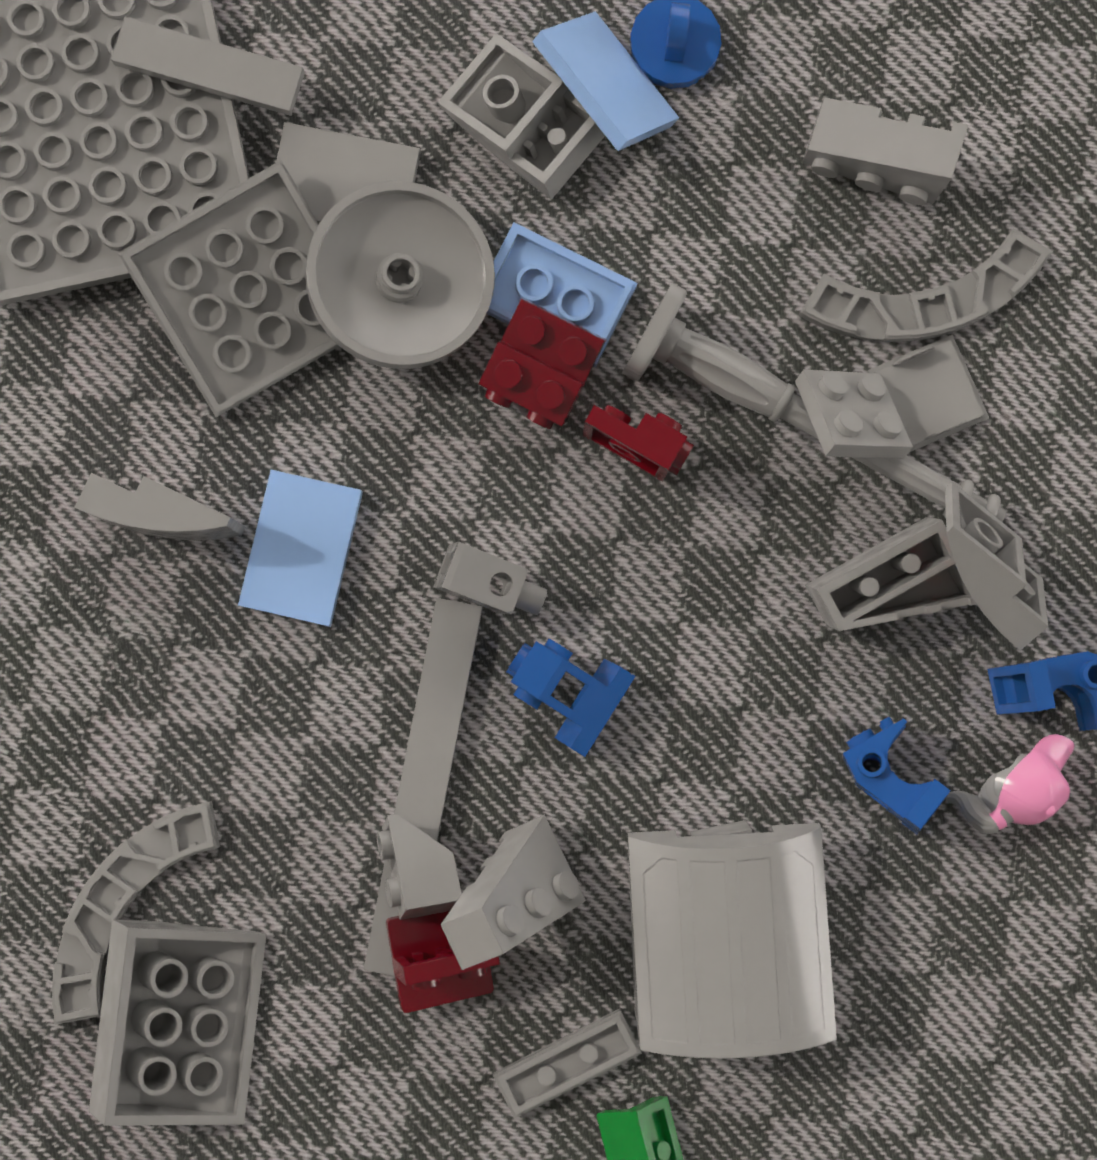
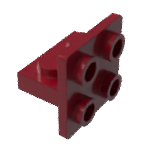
M450 911L400 920L399 916H394L386 920L400 1009L404 1013L489 994L494 990L490 967L500 964L499 956L462 970L441 927V923Z

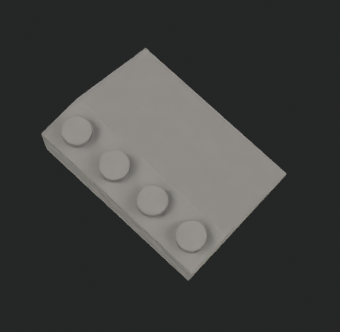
M112 919L89 1113L104 1126L244 1125L266 933L160 921Z

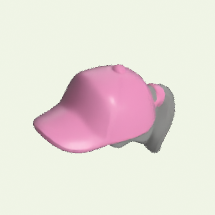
M1048 735L1042 738L1028 755L1018 756L1009 768L991 775L983 784L978 796L965 791H953L948 794L946 801L956 805L967 821L976 830L984 834L996 833L1007 827L1010 823L1021 825L1039 824L1051 818L1069 799L1070 787L1061 770L1074 750V743L1063 735Z

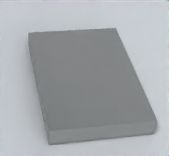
M284 122L276 163L282 160L319 224L336 203L360 188L387 181L415 183L421 151L420 148Z

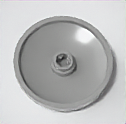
M387 181L365 186L350 193L336 203L323 217L309 246L306 262V287L309 301L319 323L341 348L351 355L376 366L392 369H413L428 366L448 358L462 348L476 333L489 309L494 290L495 272L491 249L476 220L456 200L437 189L423 184Z

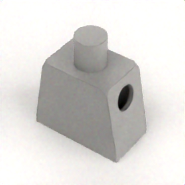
M461 542L448 545L433 588L502 614H512L516 607L538 615L547 594V589L525 581L528 569ZM493 576L502 579L503 588L499 594L492 592L490 589V580Z

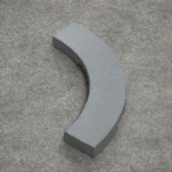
M1013 228L999 248L981 265L964 277L950 284L929 290L900 295L880 294V292L856 288L823 274L798 316L827 330L863 340L906 342L939 337L981 321L1003 307L1038 274L1053 251Z
M212 801L183 808L163 816L142 828L132 837L121 843L87 880L64 924L57 962L54 964L52 1005L55 1025L99 1017L101 1015L104 972L109 949L112 919L121 920L139 893L169 867L195 854L220 847Z

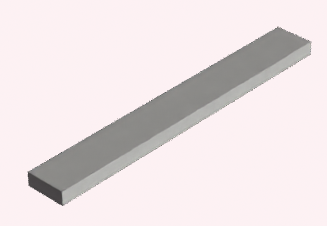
M436 598L394 814H398L436 841H438L483 610L482 606ZM385 860L363 970L395 976L386 920L390 917L399 916L398 908H391L388 903L385 882L387 878L392 877L389 861Z

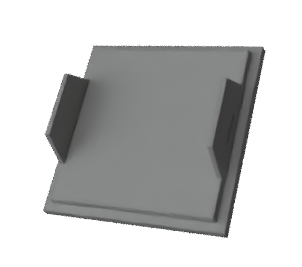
M953 335L868 370V373H879L882 375L913 448L910 452L989 419V415Z

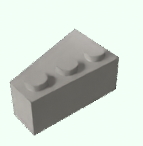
M824 98L817 113L802 164L811 166V170L820 176L836 178L838 175L854 179L856 180L855 184L865 190L878 192L886 189L898 193L901 200L910 204L925 205L926 202L930 204L935 202L953 177L968 124L954 122L951 131L924 126L925 116L910 114L908 122H902L881 116L882 109L878 107Z
M929 517L923 518L805 585L826 626L838 631L895 621L898 618L924 613L941 612L945 609L965 605H977L959 575L951 554L946 526L943 520Z
M545 814L504 832L499 840L501 845L493 856L486 858L480 867L482 872L473 884L466 887L441 923V927L462 970L506 953L586 901L579 887L578 880L572 873Z

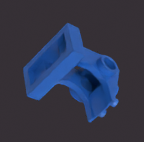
M548 639L545 645L536 641L533 647L524 643L506 672L513 676L511 683L518 687L513 695L538 710L543 702L565 716L566 720L554 738L585 757L636 676L622 667L603 659L592 677L570 663L569 659L573 653L555 641ZM565 672L585 684L570 708L551 696Z
M1087 651L988 669L996 715L1035 712L1056 708L1053 693L1058 688L1060 691L1065 692L1073 702L1079 731L1097 730V654Z
M889 716L879 722V726L882 729L881 732L874 734L870 728L847 741L846 743L850 749L843 753V759L856 786L901 820L905 827L918 835L951 790L936 779L923 784H909L899 779L891 770L888 762V752L892 744L906 728L908 721L902 719L894 724ZM867 760H875L879 763L880 769L876 772H869L865 770L863 763Z

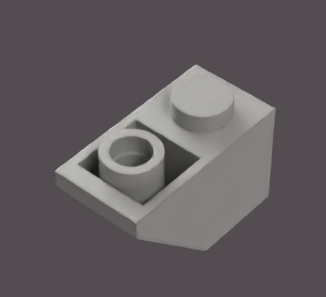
M398 814L387 815L382 826L383 831L377 832V846L380 859L382 861H389L392 878H387L385 882L389 906L391 908H398L400 920L450 911L462 894L454 853Z

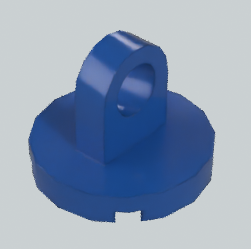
M654 0L648 3L636 16L630 34L631 57L653 84L669 89L689 87L705 77L714 68L722 44L720 26L715 16L699 0Z

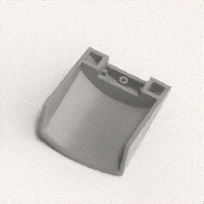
M820 823L771 825L772 832L677 837L676 830L628 833L634 1003L641 1051L691 1058H750L800 1051L837 1040Z

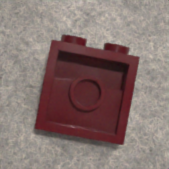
M521 298L502 340L497 343L478 384L487 388L485 397L488 400L505 408H510L512 402L529 410L526 415L527 419L544 428L551 429L554 423L563 426L607 339L525 298Z
M596 405L593 406L584 423V437L662 482L668 472L677 476L694 447V444L686 440L687 436L680 432L682 429L680 423L662 413H657L656 417L645 413L637 429L629 425L632 419L619 409L607 405L604 410Z

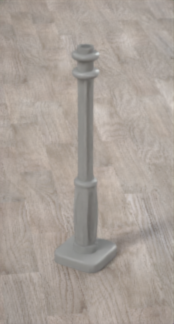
M671 283L622 374L633 380H639L652 358L662 364H665L667 361L705 388L723 398L767 416L773 422L781 418L818 439L803 400L800 396L794 394L795 387L792 384L785 383L736 350L685 328L686 323L675 318L686 298L687 292L678 285ZM907 455L904 459L852 457L945 508V519V487L951 482L1001 522H1003L1006 516V510L1000 507L1001 498L997 494H991L985 499L973 492L974 483L971 480L965 479L958 484Z

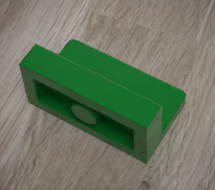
M667 1096L652 1097L630 1109L604 1110L597 1114L596 1117L607 1160H684Z

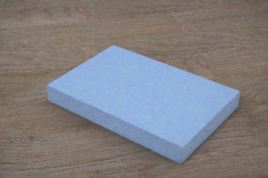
M596 11L541 30L532 41L616 150L620 151L669 129L679 119V116L639 68L638 64Z
M513 222L493 261L495 272L494 290L486 314L509 325L521 298H525L607 339L593 366L596 368L637 287V283Z
M271 469L238 606L331 627L363 491Z

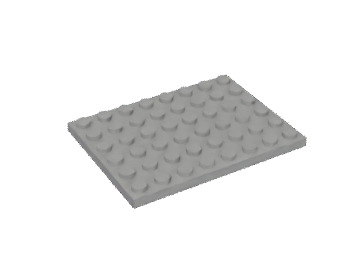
M0 0V306L132 278L117 253L250 178L233 99L118 67L111 61L124 16L221 44L212 0Z

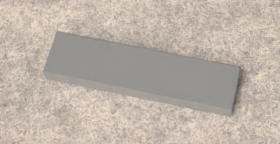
M124 16L111 58L113 64L118 67L292 116L305 74L303 67L126 16Z

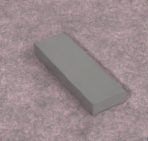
M619 1008L493 1073V1077L515 1119L642 1054Z

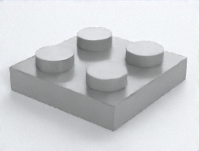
M804 369L795 380L825 456L904 459L913 448L881 374Z

